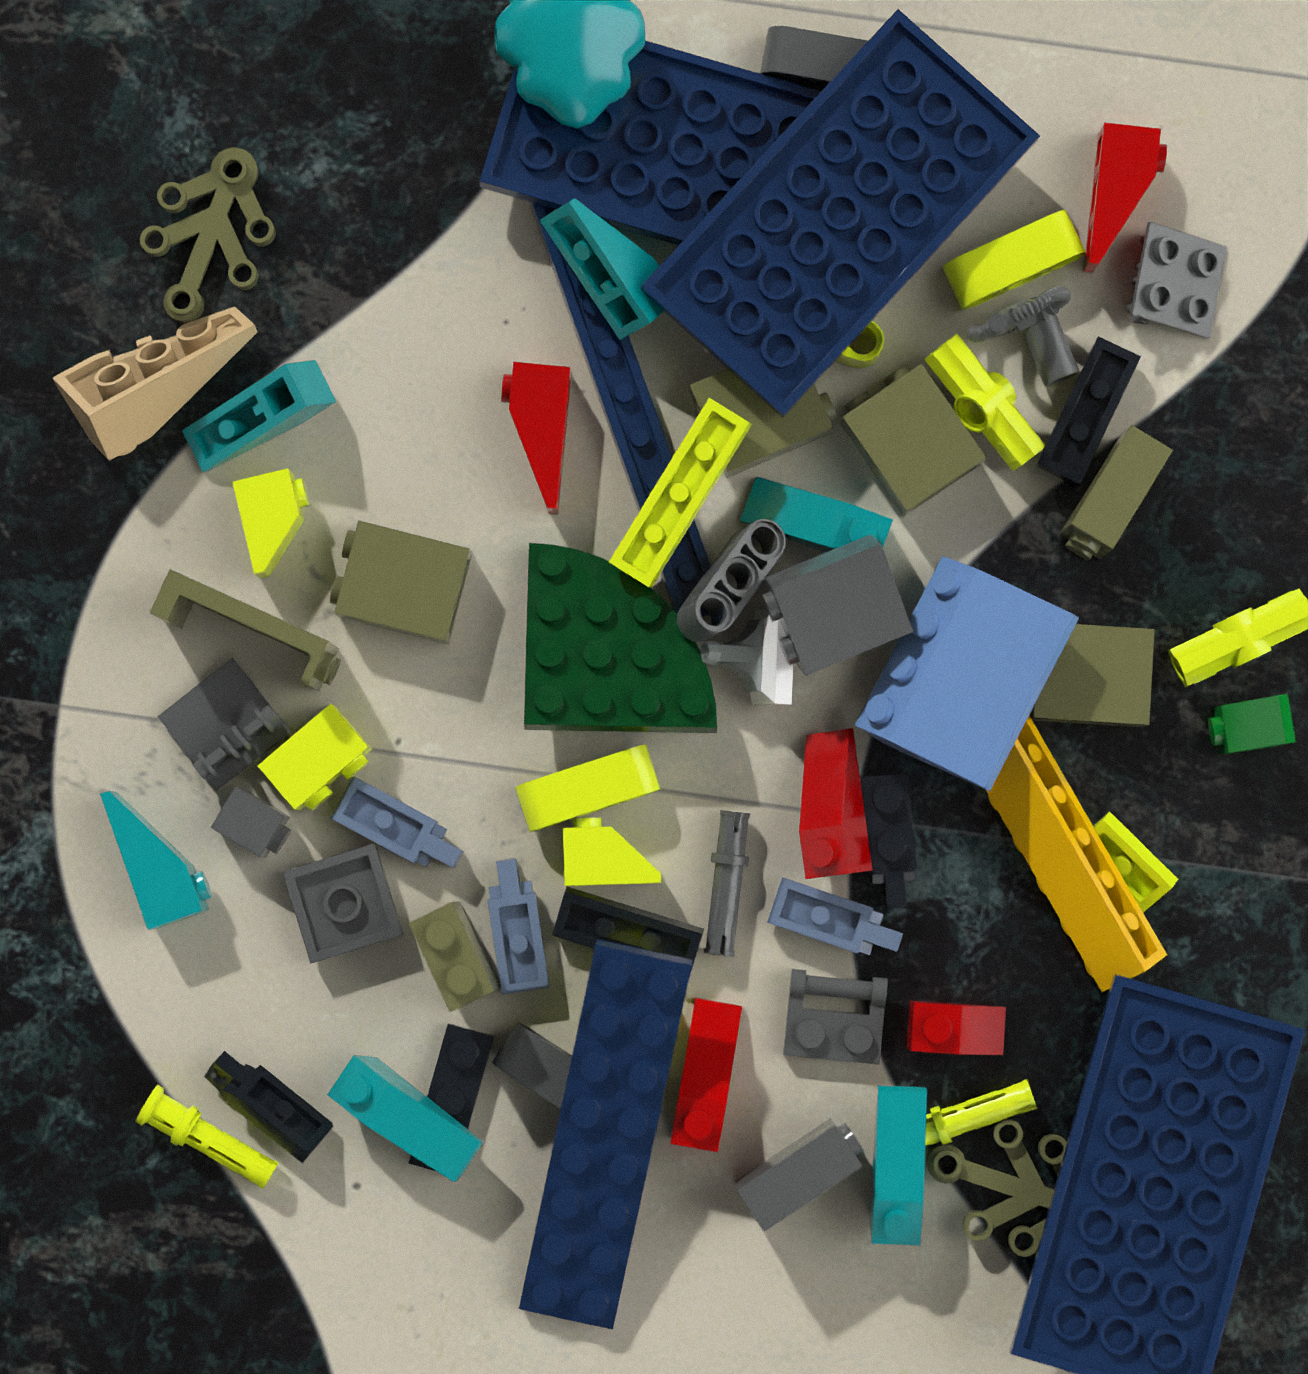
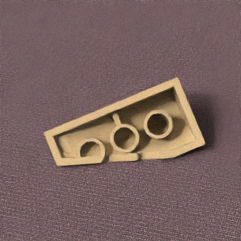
M232 307L181 325L177 330L176 336L164 340L153 341L151 336L136 340L138 349L112 357L110 351L107 350L93 355L53 377V380L90 441L110 461L117 456L130 453L138 444L151 438L257 333L255 325L236 307Z

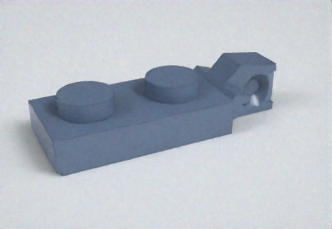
M355 776L352 777L331 816V819L408 861L414 864L418 862L425 867H428L433 857L455 868L464 852L442 840L448 829L439 825L438 821Z
M516 858L496 861L500 885L488 887L490 899L487 901L501 993L504 995L549 988L550 983L536 892H533L532 881L520 882Z
M784 877L781 879L767 923L857 954L862 952L870 955L873 944L897 952L903 937V933L880 926L884 914L873 911L872 907Z

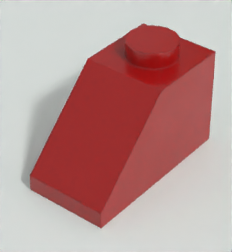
M910 1001L907 1049L931 1053L1003 1055L1006 1007Z

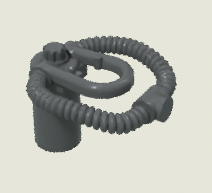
M1055 286L1039 294L1038 297L1027 299L1001 310L991 316L986 324L972 325L966 331L967 339L971 342H981L987 338L1010 333V330L1014 332L1015 329L1022 332L1044 387L1062 382L1080 372L1056 315L1059 309L1065 306L1071 299V292L1066 287Z

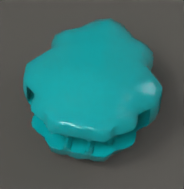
M509 0L510 4L502 11L495 22V48L497 55L517 71V91L527 103L543 108L562 125L580 128L593 123L609 104L625 96L631 88L628 62L645 46L644 18L641 10L632 1Z

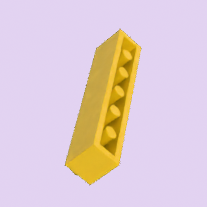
M1028 716L991 790L986 791L991 805L999 812L1010 831L1014 845L1023 854L1033 871L1040 890L1047 896L1060 918L1063 930L1070 936L1083 958L1087 972L1095 979L1101 992L1110 989L1114 975L1131 979L1147 971L1167 956V953L1031 717Z

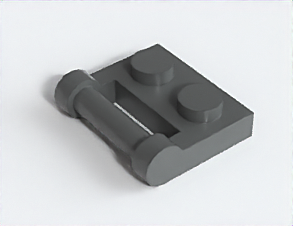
M792 969L783 1055L879 1065L887 996V978L873 977L872 981L806 975V970ZM804 994L870 1001L869 1013L858 1014L803 1008Z

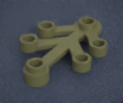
M228 148L221 151L214 158L210 172L183 184L167 182L159 188L157 193L158 202L165 211L179 213L185 209L188 201L216 191L209 208L165 228L149 226L141 233L140 244L146 253L153 257L163 256L169 251L171 246L198 235L180 283L170 287L164 296L163 303L166 312L178 323L185 324L197 320L203 312L204 301L198 290L218 241L230 266L228 276L232 284L238 289L248 290L254 287L258 281V271L254 264L247 260L228 217L235 197L248 221L245 232L249 240L256 246H266L275 238V227L271 220L264 216L252 189L258 178L257 163L253 156L243 149ZM230 164H240L242 172L238 177L229 178L226 176V168ZM169 191H179L181 198L177 204L168 205L165 203V196ZM259 223L269 226V232L263 238H255L252 234L254 226ZM153 234H161L164 238L163 244L157 249H151L147 244L149 237ZM241 267H248L252 271L250 279L246 282H239L235 278L236 271ZM180 294L190 296V304L185 309H177L174 306V300Z
M1012 1119L997 1122L993 1127L992 1135L995 1142L1004 1148L1018 1177L965 1160L963 1153L956 1146L949 1143L945 1145L941 1143L934 1146L926 1158L927 1170L938 1182L953 1183L958 1179H962L1012 1196L984 1211H971L964 1217L962 1223L963 1230L974 1241L987 1239L991 1235L993 1228L1039 1205L1049 1209L1054 1189L1044 1186L1022 1142V1128ZM1008 1124L1013 1125L1016 1129L1015 1139L1008 1143L1001 1141L999 1138L1001 1127ZM1048 1134L1040 1140L1038 1152L1043 1160L1052 1164L1058 1177L1067 1142L1057 1134ZM1051 1140H1058L1062 1146L1061 1154L1055 1158H1050L1045 1153V1146ZM945 1155L954 1157L956 1161V1166L950 1173H943L938 1168L939 1159ZM975 1217H982L986 1221V1229L981 1234H973L969 1230V1223ZM1046 1219L1030 1228L1027 1226L1014 1228L1008 1237V1243L1012 1251L1022 1257L1034 1254L1038 1249ZM1022 1232L1029 1233L1032 1237L1031 1246L1025 1250H1020L1015 1246V1238Z

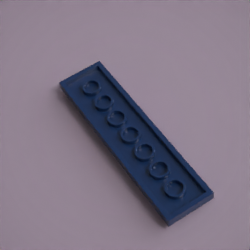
M598 939L596 941L521 1295L520 1310L613 1330L693 960Z

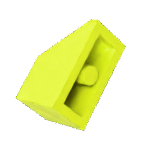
M288 468L232 482L253 572L260 579L270 577L304 522L302 507L309 506L303 478L295 480L294 474Z
M573 818V828H563L565 886L661 883V873L611 826L602 827V818Z

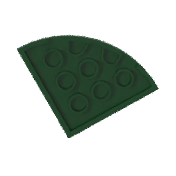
M529 543L524 730L717 733L716 702L706 663L702 661L701 651L696 642L685 638L680 632L677 625V613L652 588L647 587L612 565L608 560L578 549L553 544Z

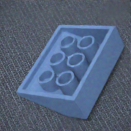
M942 556L909 619L913 632L899 638L855 726L893 749L990 791L1079 618L977 568Z

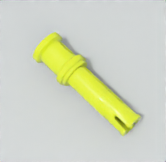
M157 1085L137 1116L136 1123L141 1126L148 1123L170 1136L172 1144L183 1146L186 1143L258 1185L259 1188L264 1189L279 1162L261 1154L237 1138L202 1119V1113L194 1105L187 1108L165 1095L163 1087Z

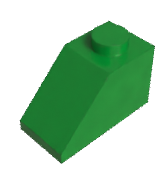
M1288 694L1221 705L1213 708L1214 717L1208 719L1212 745H1219L1221 755L1277 747L1296 742Z

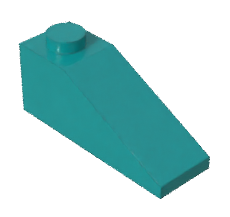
M572 199L540 220L619 340L650 324L664 312L641 290L643 283L659 267L656 260L577 199Z
M316 360L287 363L183 429L182 432L202 472H208L303 424L337 401Z
M757 476L740 522L748 525L756 520L770 519L782 528L786 539L824 553L870 534L881 543L883 548L893 521L891 518L850 503Z
M106 791L101 793L102 802L147 929L156 930L208 911L209 908L206 900L212 898V893L204 872L196 873L194 865L118 792Z
M353 1055L327 1094L361 1123L453 1182L459 1180L484 1143L377 1057Z
M878 1085L869 1210L872 1244L917 1246L921 1244L924 1203L926 1087Z

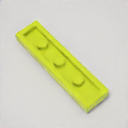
M709 398L612 555L609 563L647 587L652 588L746 436L752 423Z

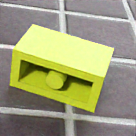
M330 703L262 761L258 767L294 810L301 811L307 806L310 811H313L333 794L328 788L342 775L347 780L351 779L369 763L365 755L372 748L340 710Z

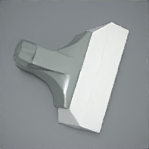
M767 609L756 610L753 620H748L744 631L735 639L724 644H718L716 641L704 642L701 648H699L704 663L730 670L740 678L745 692H750L752 705H792L793 664L789 666L779 643V638L786 635L780 619L772 622Z

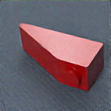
M1105 122L1101 127L1097 138L1083 272H1094L1156 177V173L1164 172L1167 144H1160L1161 129Z
M513 362L512 375H503L501 402L509 403L512 420L548 513L558 514L572 379L571 367Z
M853 728L806 735L799 824L805 879L873 870Z
M695 998L670 1144L718 1152L742 1006Z

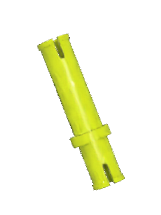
M1027 1079L944 1109H940V1106L931 1108V1113L926 1114L925 1146L938 1142L945 1145L952 1142V1137L979 1129L1020 1113L1036 1110L1037 1106Z

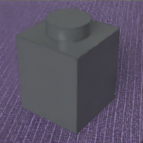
M236 786L210 827L262 858H266L270 851L277 854L291 832V829L285 826L290 816L245 789Z

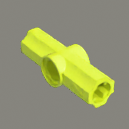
M957 333L924 359L956 399L953 408L966 429L976 433L982 432L1012 471L1021 467L1045 447L1040 437L1014 406L1016 393L1010 381L997 372H987Z
M1300 589L1290 591L1257 609L1252 610L1250 607L1212 625L1214 629L1168 650L1177 676L1185 687L1191 684L1194 685L1231 665L1235 668L1271 651V646L1307 630L1308 599Z

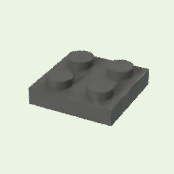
M376 843L283 872L310 964L404 935Z

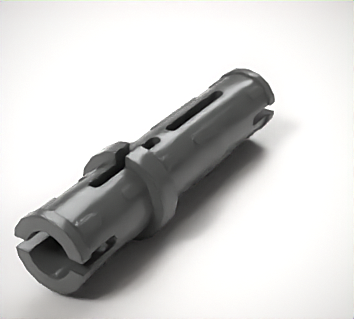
M720 810L717 852H712L711 862L715 863L706 948H704V953L723 954V956L732 957L735 955L734 944L743 866H748L749 857L745 856L748 821L751 813Z

